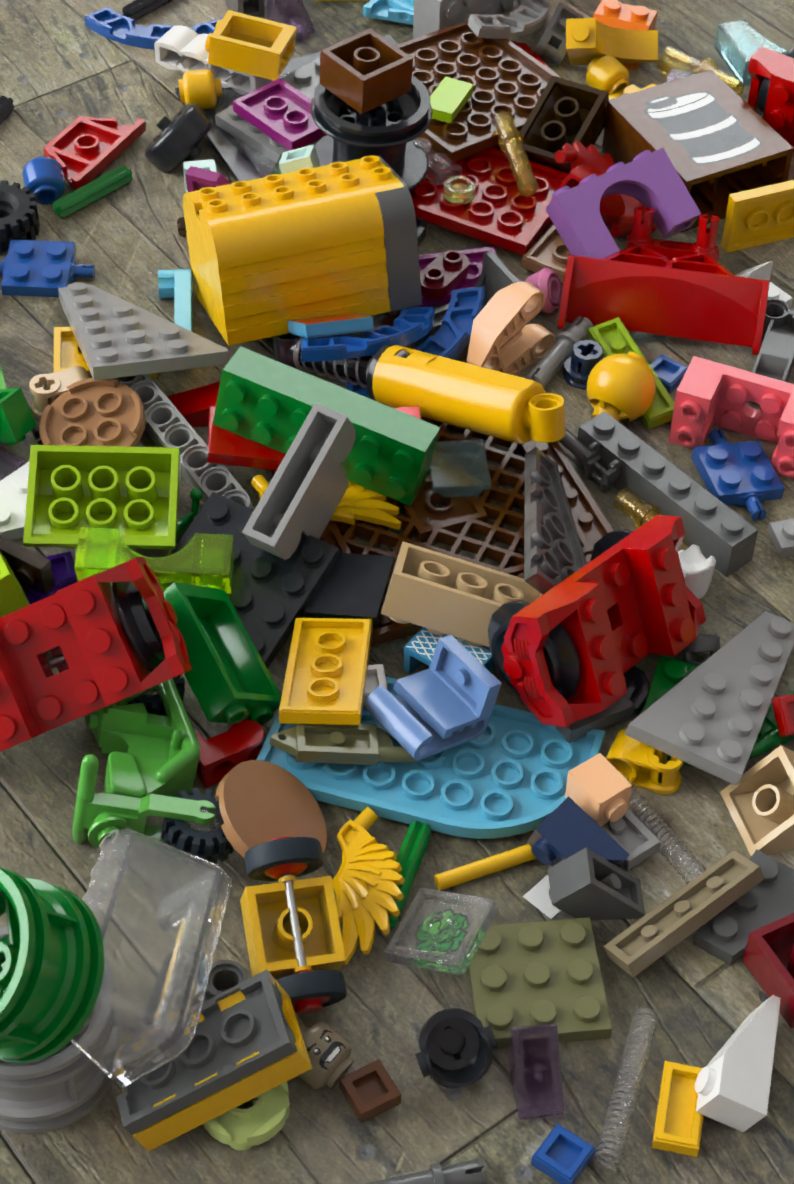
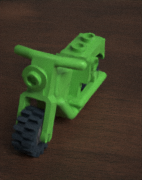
M181 675L84 716L87 728L93 730L98 747H102L101 753L109 754L106 766L105 793L94 794L99 765L98 758L93 754H87L82 759L72 827V838L75 842L83 843L88 839L89 843L94 847L111 849L120 845L128 835H135V839L141 845L164 848L165 850L170 849L169 855L175 859L181 855L182 864L188 865L190 860H195V867L201 868L204 861L208 862L209 867L217 865L218 858L224 862L228 859L229 853H233L234 848L221 828L224 821L221 816L219 801L212 796L213 790L206 788L205 794H200L199 788H194L201 751L200 744L183 705L185 680L180 678ZM150 815L164 817L162 826L149 825L146 823V819Z

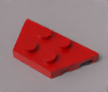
M79 116L43 147L44 156L55 159L62 165L64 179L74 190H77L94 179L146 131L145 120L136 119L134 125L118 124L117 118L105 117L99 119Z

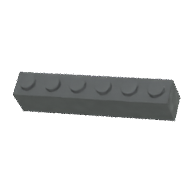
M605 411L579 426L577 439L587 448L593 442H598L601 445L600 465L608 471L611 469L609 464L613 460L618 459L622 463L620 477L614 481L613 487L651 518L656 515L681 516L686 533L682 542L688 547L693 544L699 546L701 553L706 559L711 555L714 556L716 559L714 568L725 577H728L752 561L758 529ZM598 470V473L603 476L604 474Z

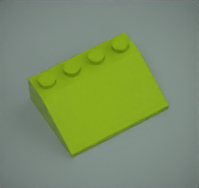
M31 445L23 537L24 547L175 549L181 478L179 448Z

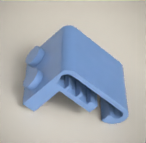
M452 635L439 638L429 669L396 680L394 690L399 695L394 697L381 685L370 693L364 707L415 760H421L479 737L487 727L502 683Z

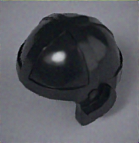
M449 1008L436 1012L424 1023L418 1039L421 1052L415 1055L423 1078L430 1075L432 1080L443 1087L460 1088L475 1083L487 1073L492 1064V1051L499 1048L491 1026L484 1028L482 1022L467 1010Z

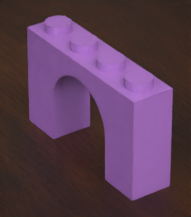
M663 148L652 153L650 150H645L634 157L632 162L625 165L623 162H618L607 169L606 173L598 177L596 174H591L581 180L579 185L571 189L569 186L558 189L552 194V200L546 208V212L571 255L600 259L620 252L601 217L600 201L606 196L613 194L628 195L641 202L645 208L651 207L655 209L653 221L664 239L690 228L701 215L700 210Z

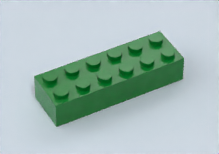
M239 347L222 369L213 425L286 454L313 405L317 403L348 416L356 432L355 442L350 454L340 463V467L348 481L406 505H412L426 481L440 431L439 426L244 347Z

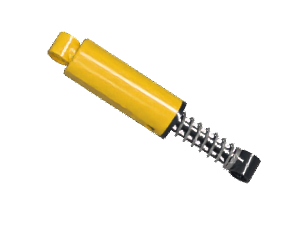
M291 333L272 337L276 361L301 371L317 373L319 376H327L330 379H338L341 382H349L352 385H360L367 389L370 399L389 407L419 406L420 416L518 444H525L531 440L551 443L559 441L566 435L564 398L557 394L546 393L539 382L392 343L382 346L375 355L333 361L301 362V340L305 337Z

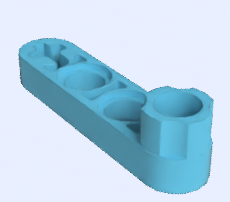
M191 269L158 270L159 299L174 298V324L193 332Z

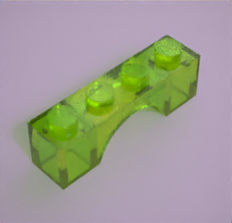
M80 527L74 566L77 580L79 582L143 555L134 552L124 543L119 529ZM195 533L183 549L165 557L143 556L158 578L163 591L174 582L223 589L227 594H231L235 562L233 535Z

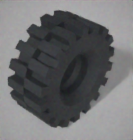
M1 180L0 255H2V251L9 249L10 239L36 240L35 235H39L40 232L37 201L34 193L30 194V189L26 186L21 189L19 183L14 182L12 185H8V181Z

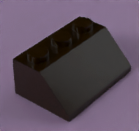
M552 75L512 144V149L523 159L569 174L571 172L570 162L557 163L554 155L556 151L563 150L562 147L566 143L572 146L575 141H579L585 148L590 144L595 145L605 127L607 100H609L608 92Z

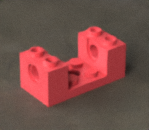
M693 356L676 391L669 442L690 449L705 446L709 433L714 426L776 443L778 445L772 456L771 464L778 475L794 479V384ZM747 402H755L760 405L761 409H754Z

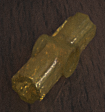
M668 46L663 50L661 57L658 59L657 69L675 79L712 70L739 96L744 91L745 84L741 80L720 71L716 62L711 58L706 57L697 60Z

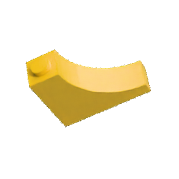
M596 18L566 19V51L571 65H589L594 58H601L605 55L614 56L621 64L658 62V30L620 29L604 25Z

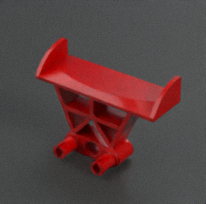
M644 206L634 207L632 232L625 240L624 250L603 259L568 255L557 328L564 329L566 322L573 323L579 316H582V320L584 317L588 318L593 326L619 317L628 331L752 347V355H758L762 340L770 281L735 276L718 262L720 251L716 245L720 217L712 215L710 228H707L708 214L699 216L696 243L662 240L651 237L655 209L647 207L645 220H642Z

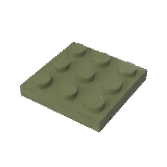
M590 917L473 926L469 931L465 932L469 935L464 944L474 1015L482 1022L484 1028L491 1026L498 1047L611 1038L612 1025Z

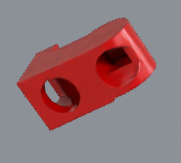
M242 720L239 723L233 724L230 730L206 740L200 732L197 733L196 737L200 744L201 752L196 774L204 787L208 788L219 783L236 765L249 760H257L264 744V730L262 726L253 720Z

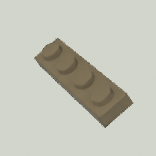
M731 851L603 947L608 959L630 976L635 977L763 881L764 876L760 866L737 851Z

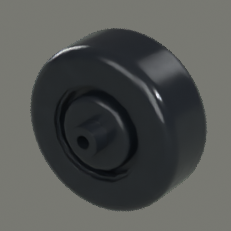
M196 103L187 104L171 120L164 116L156 124L160 132L147 146L145 157L164 173L173 170L187 156L193 160L201 152L197 145L203 140L213 125L211 117Z

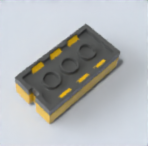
M268 970L233 986L106 1052L112 1081L124 1092L116 1096L123 1127L148 1151L312 1069L290 996Z

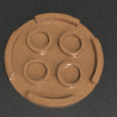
M92 377L72 383L67 386L68 390L61 394L51 405L48 404L41 415L39 433L43 445L135 447L141 439L146 425V412L138 393L130 387L119 383L118 379L115 378L94 380Z
M249 760L236 765L222 778L215 796L216 800L219 801L220 812L224 821L221 828L233 848L244 859L245 853L252 847L278 837L286 836L318 839L324 853L327 842L324 816L313 795L293 774L270 762Z

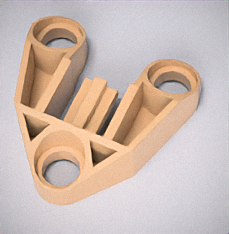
M516 282L497 291L473 320L467 363L515 375L540 361L554 346L556 337L540 324H525L541 311L546 300L545 294L529 282Z

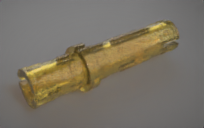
M507 111L500 112L493 119L500 137L498 141L500 149L507 156L520 195H533L539 189V185L523 148V136L517 131L512 114Z

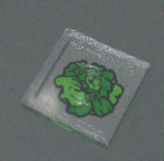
M420 887L384 951L388 962L464 976L498 911L495 900Z

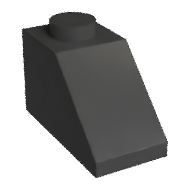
M587 847L548 869L549 897L552 905L574 918L590 917L591 920L639 919L645 916L640 880Z

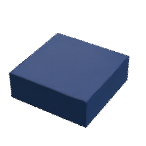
M662 354L650 364L669 394L680 385L688 368Z
M557 1123L532 1156L531 1165L560 1184H574L595 1156L596 1148Z

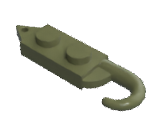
M295 724L294 727L271 735L269 743L278 749L296 756V762L377 765V762L413 763L420 761L415 760L403 747L393 746L392 739L388 733L381 728H377L376 724Z

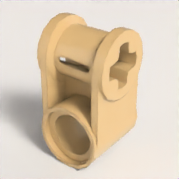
M75 366L62 371L34 376L29 382L30 392L34 395V402L31 405L34 417L41 419L45 407L48 404L51 405L61 394L68 390L67 386L77 381L91 378L88 371L83 367Z

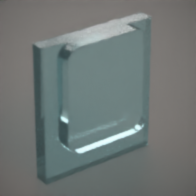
M483 439L436 442L429 467L433 493H440L443 497L476 496L480 495L482 490H491Z

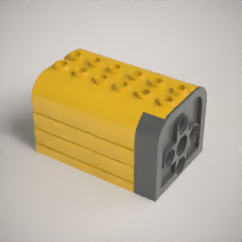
M379 155L365 156L345 162H334L320 167L303 168L284 174H272L248 181H236L232 184L217 187H205L197 191L186 192L183 195V211L194 294L228 346L289 333L287 320L346 313L371 316L422 305L417 225L412 197L404 180Z

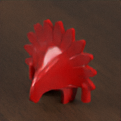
M575 141L572 146L566 143L562 147L563 150L556 151L554 155L557 163L570 162L571 172L563 180L559 188L569 186L571 189L579 185L580 181L591 174H596L598 177L606 173L607 169L615 164L609 153L602 157L593 144L585 148L579 141ZM613 194L601 199V217L606 226H612L610 233L613 237L631 234L634 207L644 206L641 202L623 194ZM645 206L643 207L642 220H645ZM653 223L651 234H653L657 230L656 226Z

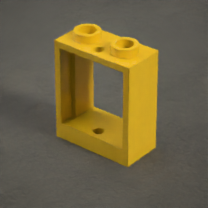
M228 10L223 19L217 21L215 31L207 36L205 50L209 52L208 64L275 81L279 79L294 54L297 27Z

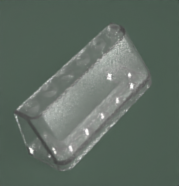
M129 828L121 831L118 829L113 830L102 840L99 846L101 851L97 863L90 873L92 878L88 890L82 898L93 912L100 927L104 944V973L95 1006L84 1026L71 1040L81 1052L121 1088L175 1059L185 1051L193 1040L232 885V878L219 865Z

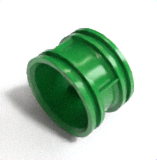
M0 867V916L6 912L9 934L0 940V1060L20 1064L32 1063L45 1059L66 1046L77 1035L89 1018L102 984L105 960L104 944L99 924L93 912L78 895L63 887L38 879L24 878L14 871Z

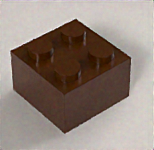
M369 28L320 51L319 84L360 114H364L411 91L413 58Z

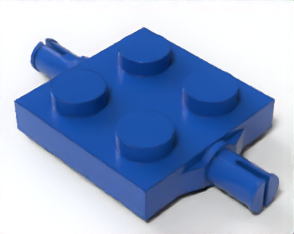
M10 239L8 254L3 261H0V275H3L1 283L2 295L59 297L58 288L67 287V285L73 283L75 277L94 279L95 265L76 264L75 242Z
M718 428V431L713 429L709 433V438L713 445L694 447L691 459L707 490L725 505L735 504L747 507L753 521H757V518L758 521L763 520L767 513L762 507L761 502L781 499L785 490L759 440L730 443L724 436L722 429Z

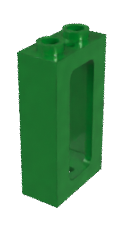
M174 582L164 591V598L171 603L176 613V626L186 643L192 670L184 673L208 722L232 725L242 720H253L260 725L266 724L274 717V712L280 707L281 694L226 591Z

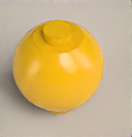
M635 352L613 354L603 358L593 367L586 386L589 403L594 408L591 418L605 411L618 422H631L640 418L648 411L655 398L656 382L651 369L646 365L647 360L643 356Z

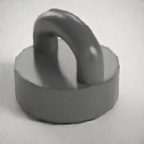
M717 634L698 635L695 641L682 650L684 661L701 665L706 660L694 659L693 652L710 651L711 657L720 649V637Z

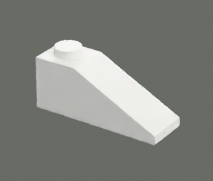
M772 995L753 1010L708 1065L700 1071L695 1082V1091L698 1093L697 1113L741 1132H745L767 1116L781 998Z

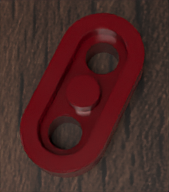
M449 250L440 254L420 272L421 295L428 299H440L447 296L468 276V257L457 250Z

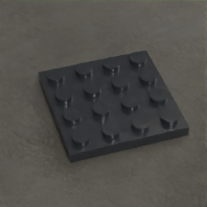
M212 492L175 546V549H173L156 574V577L163 592L174 582L225 590L268 669L293 631L295 619L302 617L306 604L341 556L338 547L311 535L305 536L301 534L298 547L289 559L284 560L251 545L242 534L254 510Z

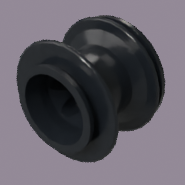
M412 75L410 92L364 114H360L318 83L315 88L310 111L316 126L327 134L314 144L321 166L334 162L360 159L365 156L379 155L404 180L409 191L416 188L424 180L428 173L429 162L427 154L414 139L421 136L428 129L432 121L433 110L429 92L421 81Z

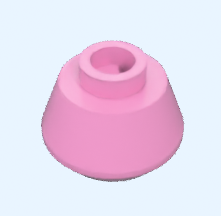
M544 268L526 279V282L533 284L545 294L546 300L541 311L545 313L554 312L559 307L562 297V285L557 273L550 268Z

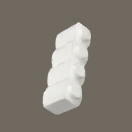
M173 26L154 43L155 60L162 67L174 71L181 70L183 73L192 70L210 69L214 73L215 79L221 78L222 88L231 87L241 95H246L272 81L208 64L209 52L205 50L208 34L198 35L195 31L185 26Z

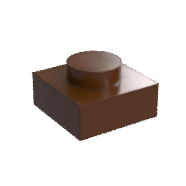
M379 1059L339 1078V1088L361 1123L401 1104V1093Z

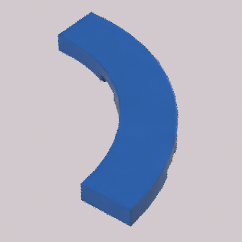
M109 7L84 16L85 25L106 38L126 45L155 50L154 43L175 26L151 24L150 27L135 24L134 19L123 16ZM223 17L209 22L194 24L192 30L198 35L213 33L217 21L222 20Z
M485 286L452 290L448 309L441 321L442 326L434 336H429L415 350L453 360L456 359L470 342L474 318L486 305L487 293ZM347 382V390L370 399L366 388Z
M409 307L401 309L400 315L394 320V326L383 325L372 329V331H365L363 338L349 337L347 335L303 338L301 340V362L358 358L375 355L382 346L389 343L403 347L412 344L432 330L435 321V308Z

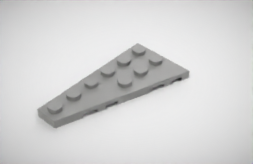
M765 611L629 723L625 735L737 786L793 648L794 623Z

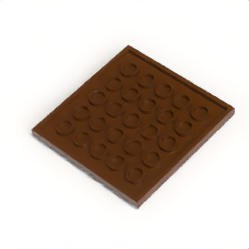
M468 20L395 45L413 58L412 75L424 84L430 96L445 76L474 84L473 94L452 123L432 119L428 129L421 136L417 137L449 163L516 138L552 75L562 78L507 38H478L467 25Z

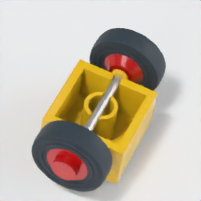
M286 836L278 837L252 847L245 853L244 860L248 877L256 881H278V883L245 887L240 899L252 977L268 970L290 996L296 1014L305 1015L319 1012L323 1007L343 1000L347 994L343 973L340 972L346 957L332 877L323 876L296 880V877L312 873L323 866L324 857L320 841L311 837Z

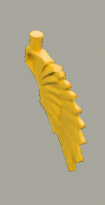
M256 475L251 480V485L259 493L260 499L269 483L263 475ZM350 481L344 496L330 519L331 521H339L354 525L356 519L399 530L401 527V522L392 516L399 514V507L384 502L387 496Z
M366 807L354 821L350 819L346 822L337 835L342 849V864L332 883L337 898L339 922H343L342 940L346 957L344 965H347L352 958L359 942L362 953L364 955L370 953L375 936V922L384 935L390 933L389 914L394 917L400 915V911L393 899L401 901L404 897L397 885H402L405 879L399 874L402 867L396 862L397 856L395 852L390 851L387 845L379 844L375 837H372L367 832L378 819L377 814L369 807Z

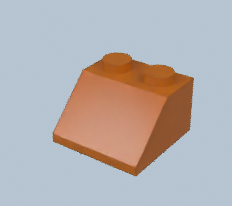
M602 0L594 12L593 18H596L604 25L615 28L651 31L656 30L658 11L650 10L645 6L624 4L618 0ZM641 63L622 65L627 69L637 71Z

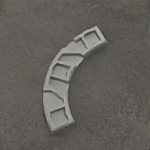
M517 0L519 7L510 12V16L505 17L502 14H472L467 25L478 38L504 39L526 36L538 31L544 25L549 12L548 0Z

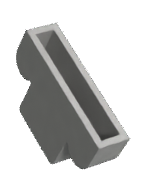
M317 403L313 405L242 531V534L251 545L286 560L297 549L301 534L307 537L311 535L320 539L349 486V481L340 467V463L350 454L356 436L355 429L348 416Z

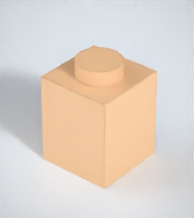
M599 753L568 771L565 797L569 796L601 827L609 821L615 822L628 811L632 784Z

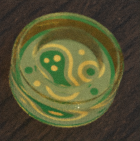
M465 176L450 177L444 183L443 196L448 202L453 204L470 203L475 197V183Z

